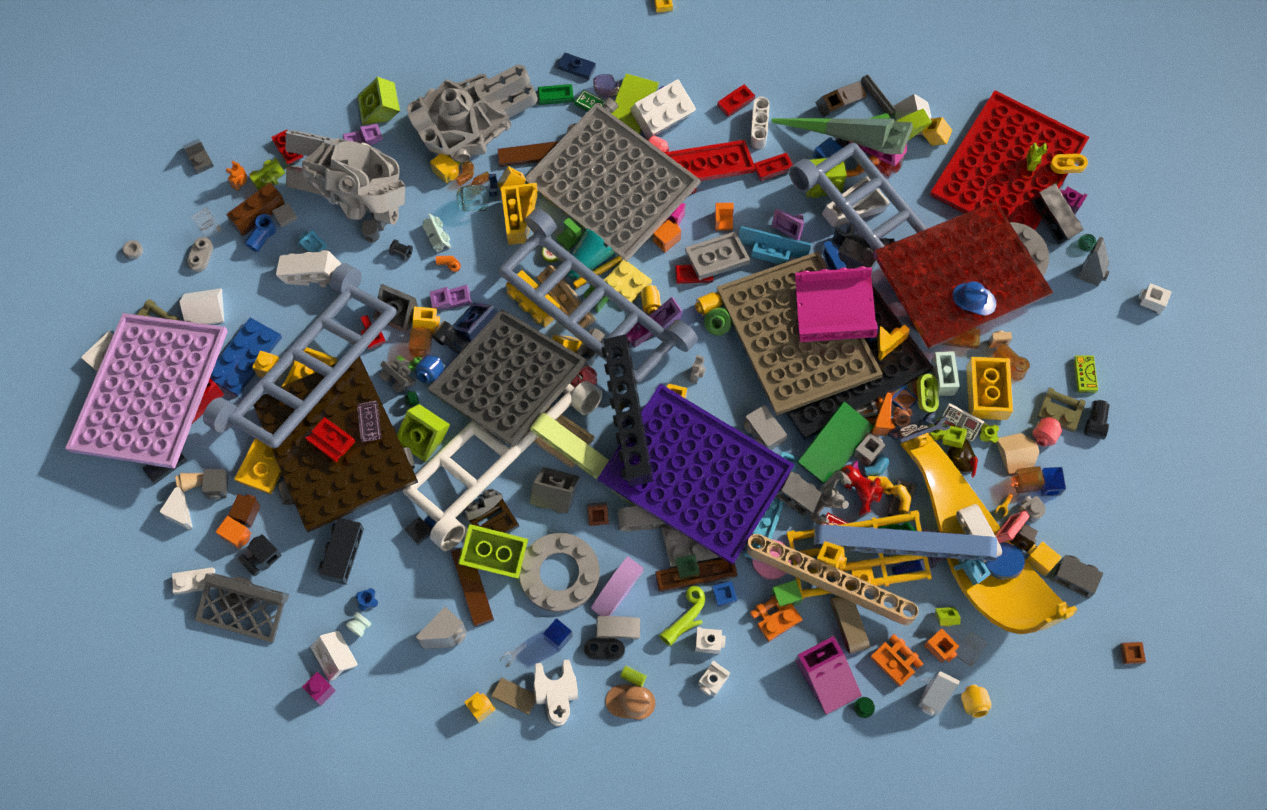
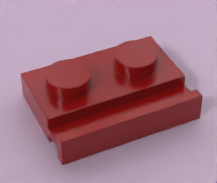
M325 417L311 431L310 436L306 437L309 443L336 463L341 455L343 456L355 443L353 437Z

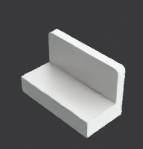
M339 631L319 636L310 646L329 681L335 680L344 670L357 666L355 658Z

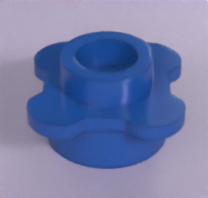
M373 588L357 592L355 597L359 602L358 608L361 611L378 605Z

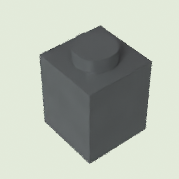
M204 469L202 493L208 499L219 500L220 498H227L229 479L227 472L224 469Z

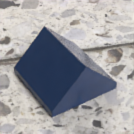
M474 302L455 322L453 327L457 333L471 342L495 316V309L492 305Z

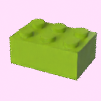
M469 524L458 564L519 579L528 539Z

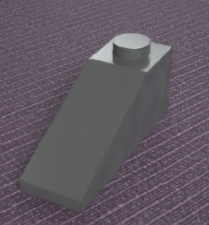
M1099 237L1083 262L1077 277L1096 286H1099L1102 280L1106 281L1110 272L1107 270L1109 259L1103 237Z

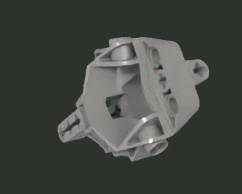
M515 65L490 79L487 78L485 73L458 83L446 79L437 90L432 88L427 91L425 97L422 98L421 96L409 103L407 111L409 119L414 128L417 129L428 150L443 155L450 154L454 161L466 162L470 160V156L486 154V145L512 126L509 118L536 104L538 98L534 87L529 84L530 78L526 68L523 65Z
M286 131V151L308 156L305 160H302V167H286L287 187L321 194L323 197L331 198L332 203L338 201L346 217L349 219H363L368 210L374 213L376 221L392 225L396 224L399 217V206L405 204V184L402 180H399V165L397 161L368 145L350 140L334 139L301 131Z

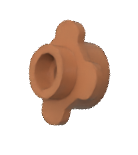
M897 407L893 410L894 417L892 421L895 425L904 427L910 424V416L913 414L911 409L904 410Z

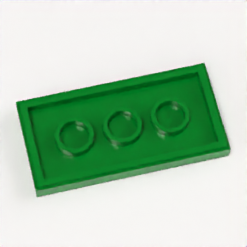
M842 402L798 459L797 463L823 484L835 471L842 469L874 426L846 402Z

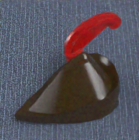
M965 438L962 448L951 446L946 455L961 474L971 473V477L974 478L978 459L968 439Z

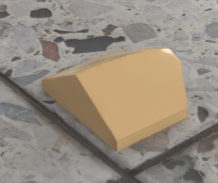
M1022 433L999 438L996 443L1008 475L1033 470L1039 454L1036 441Z

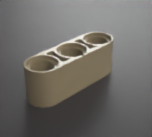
M839 596L830 598L831 607L847 652L851 654L868 649L870 647L869 640L856 604Z

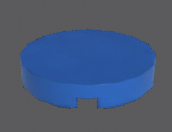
M1006 542L1000 543L1002 555L997 557V560L986 561L984 564L990 571L991 576L1000 580L1014 579L1022 573L1025 564L1024 555L1016 546Z

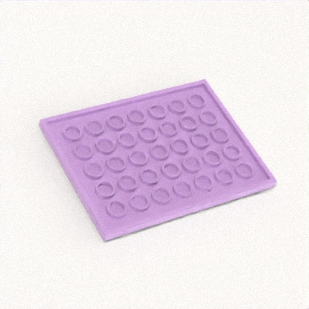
M123 313L65 449L73 453L175 469L228 330L226 327Z

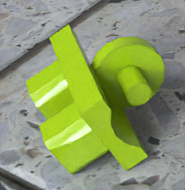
M276 158L272 161L269 159L265 161L263 168L259 171L253 170L249 173L250 179L257 190H260L269 182L276 186L278 184L277 179L285 174Z

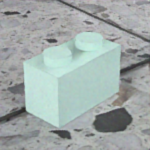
M954 351L935 352L931 364L934 367L932 374L938 383V396H954L960 387Z

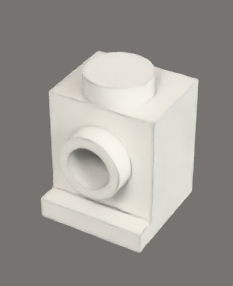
M1150 283L1146 289L1141 290L1138 299L1141 300V306L1157 312L1156 314L1160 315L1166 308L1172 291Z
M697 627L695 652L720 654L721 648H725V636L722 635V630ZM714 637L715 641L709 642L707 638Z
M713 661L699 680V689L704 694L715 697L729 678L730 672ZM714 676L717 678V681L711 682L709 678Z

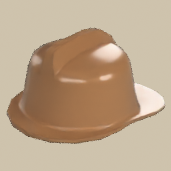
M617 685L606 696V706L609 712L620 718L645 719L653 713L656 705L655 698L650 690L635 685Z

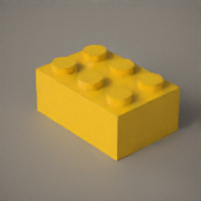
M971 357L966 366L968 413L979 419L1008 420L1013 412L1010 359Z

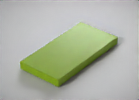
M626 73L615 100L619 107L611 114L640 135L642 129L631 113L630 108L636 102L656 92L659 82Z

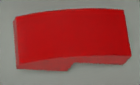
M286 129L272 136L271 139L287 165H290L304 158V156L286 151V131H288Z

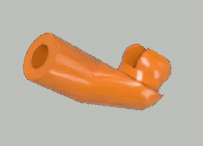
M436 256V265H446L452 272L460 270L461 265L454 256Z

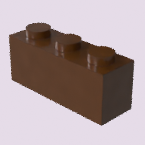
M269 182L226 215L231 225L243 237L254 229L258 216L262 214L273 215L272 211L284 205L285 202L281 193Z

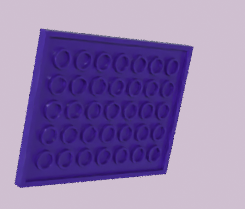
M660 383L642 410L654 482L630 487L628 481H624L622 469L625 466L619 457V451L622 450L621 444L598 476L597 481L733 565L795 464ZM635 442L630 443L628 447H632V446H634L636 443H635ZM639 460L633 461L631 465L638 464Z

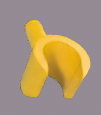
M1009 493L1004 503L995 509V514L998 512V509L1004 510L1002 518L1008 514L1007 507L1013 498L1012 494Z

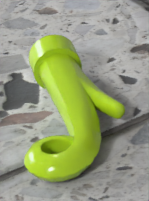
M691 586L687 589L686 598L694 605L669 628H665L659 634L660 639L666 645L672 646L684 632L703 623L702 620L693 621L705 603V594L700 587ZM693 592L697 593L698 599L693 598L691 594Z

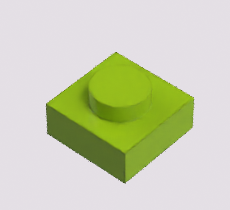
M956 607L935 608V616L940 626L960 625L961 617Z

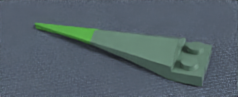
M771 119L772 123L830 135L882 153L901 155L913 129L912 122H896L894 119Z

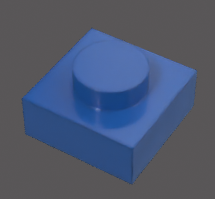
M732 581L712 586L717 607L737 602Z

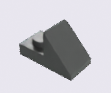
M200 139L183 146L197 174L214 167Z

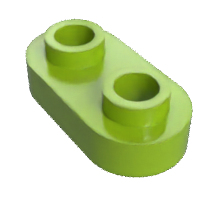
M932 374L921 375L917 380L919 408L925 413L934 412L939 406L937 379Z

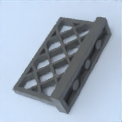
M206 573L204 578L206 583L195 621L273 643L289 594L220 574ZM210 587L217 588L221 595L213 601L209 596ZM235 593L240 602L231 607L226 596ZM251 598L256 599L259 608L250 612L246 601ZM223 599L228 609L218 613L214 603ZM242 604L247 615L238 619L233 609ZM269 604L278 605L276 614L270 617L265 607ZM210 606L215 616L211 619L202 618L204 609ZM262 610L267 620L257 624L252 614ZM228 611L234 619V622L229 625L224 624L221 618ZM247 617L250 618L254 626L249 630L243 629L240 621ZM267 622L272 629L270 636L263 635L259 628Z

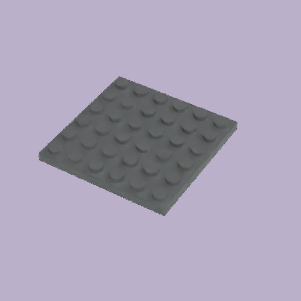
M501 309L427 389L429 393L514 447L530 429L540 413H544L586 366L587 361L585 358Z

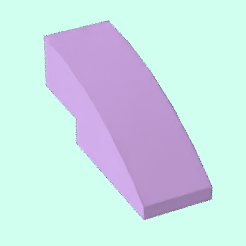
M627 556L590 609L599 616H611L631 591V587L643 574L644 568Z

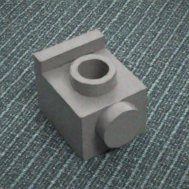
M869 433L856 448L853 456L865 466L870 467L872 462L883 451L886 444L883 443L880 437Z

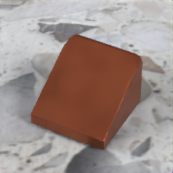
M607 502L587 504L589 526L609 524Z

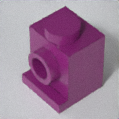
M1067 186L1065 191L1061 189V192L1076 215L1087 194L1084 193L1083 195Z
M637 322L626 336L629 343L637 347L651 338L653 334Z

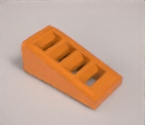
M891 393L885 395L872 430L874 435L886 436L890 430Z

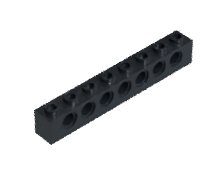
M626 334L603 339L604 347H601L603 358L607 359L604 368L606 375L610 377V380L607 381L609 392H612L613 397L610 398L612 410L615 409L616 415H613L615 427L618 426L619 431L616 433L618 445L621 444L622 448L619 451V457L625 466L622 469L623 479L628 481L630 487L654 482L629 341ZM627 390L624 394H619L621 391ZM627 407L630 408V409L627 410V411H623L624 408H627ZM628 425H633L630 429H625ZM630 443H636L634 446L628 447ZM639 460L638 464L631 465L633 461Z

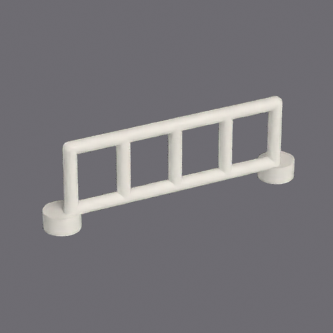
M589 381L580 383L576 388L569 384L563 390L565 395L545 414L556 420L569 406H572L582 415H587L600 403L602 391ZM471 421L416 473L418 483L403 489L402 492L437 522L430 534L431 541L443 551H449L457 546L465 534V527L455 518L538 436L529 429L514 447L509 448L489 431ZM473 435L501 456L478 480L450 458ZM441 466L468 488L445 512H442L417 490Z

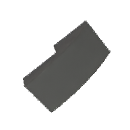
M494 489L483 491V494L478 495L479 503H470L462 511V516L469 521L483 515L503 498L502 494Z

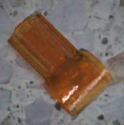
M1002 344L993 353L995 358L1010 359V372L1013 380L1020 381L1025 378L1030 368V363L1026 358L1019 357L1007 344Z

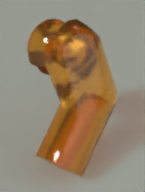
M466 161L462 164L463 174L456 178L460 186L474 177L475 167L471 161Z
M488 171L473 179L470 188L474 194L482 192L480 185L489 181Z

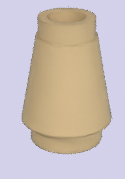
M180 473V475L175 476L176 485L183 492L202 486L204 473Z

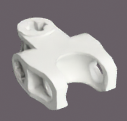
M563 660V674L558 680L548 679L544 674L542 663L535 664L533 686L536 705L546 704L548 720L555 726H561L567 721L570 715L569 701L578 699L576 677L569 660ZM557 709L560 713H563L561 718H558V715L555 714Z

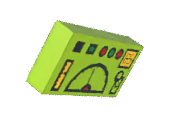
M1075 355L1073 359L1077 393H1097L1098 382L1094 356Z

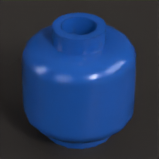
M426 355L416 365L415 371L417 378L421 382L433 383L444 371L440 358Z

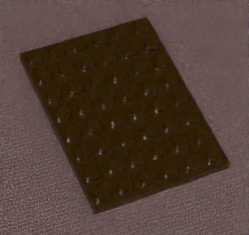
M360 356L279 447L271 448L307 533L418 483V479ZM315 372L280 388L304 401L322 381L324 376ZM267 393L262 395L253 405L263 429L271 434H274L295 411V409ZM324 417L355 440V443L343 456L341 455L337 463L306 440V437L310 436L311 431Z

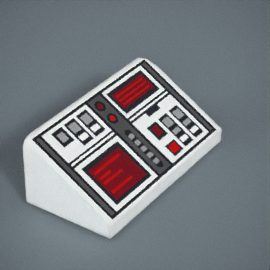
M949 403L943 414L948 420H944L942 426L950 425L967 429L966 439L973 441L984 421Z

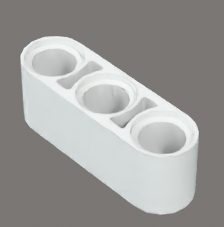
M765 97L756 98L753 104L750 145L757 150L765 147L768 134L769 100Z
M977 504L956 511L957 520L965 535L995 537ZM997 540V557L1002 555V549Z

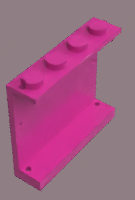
M861 266L854 269L839 268L837 270L821 269L813 272L801 271L795 273L800 342L877 337V322L875 321L871 279L872 267Z

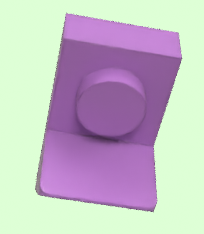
M775 209L771 226L797 241L800 240L804 225L803 214L793 216L782 209Z
M670 297L649 317L666 329L675 320L681 319L683 311L675 299Z

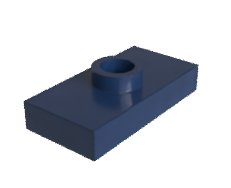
M565 52L558 63L559 70L590 80L596 68V63Z

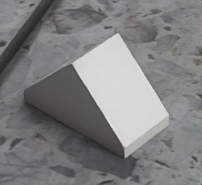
M176 487L160 510V513L166 519L188 530L193 529L185 493L180 487Z

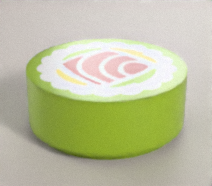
M545 247L543 248L542 256L546 262L554 263L559 260Z

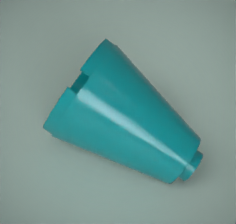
M587 228L571 255L592 270L610 258L614 251L610 246L606 248L604 240L594 231ZM572 269L567 274V276L570 277L572 280L574 278H581V276L578 275Z

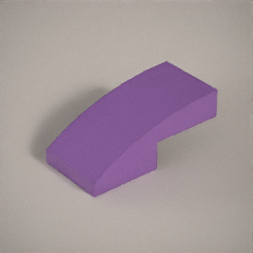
M378 124L360 127L358 132L343 134L342 139L366 143L371 146L383 140Z
M467 284L450 290L448 287H444L430 292L432 308L449 309L472 304L470 289Z

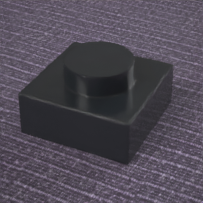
M420 516L404 529L417 545L428 538L432 531Z

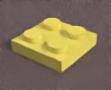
M624 260L604 279L606 283L631 303L638 299L645 286L652 284V280Z

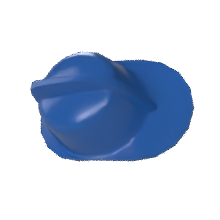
M978 282L960 284L953 291L955 304L964 310L984 316L990 315L995 311L996 300L994 295Z

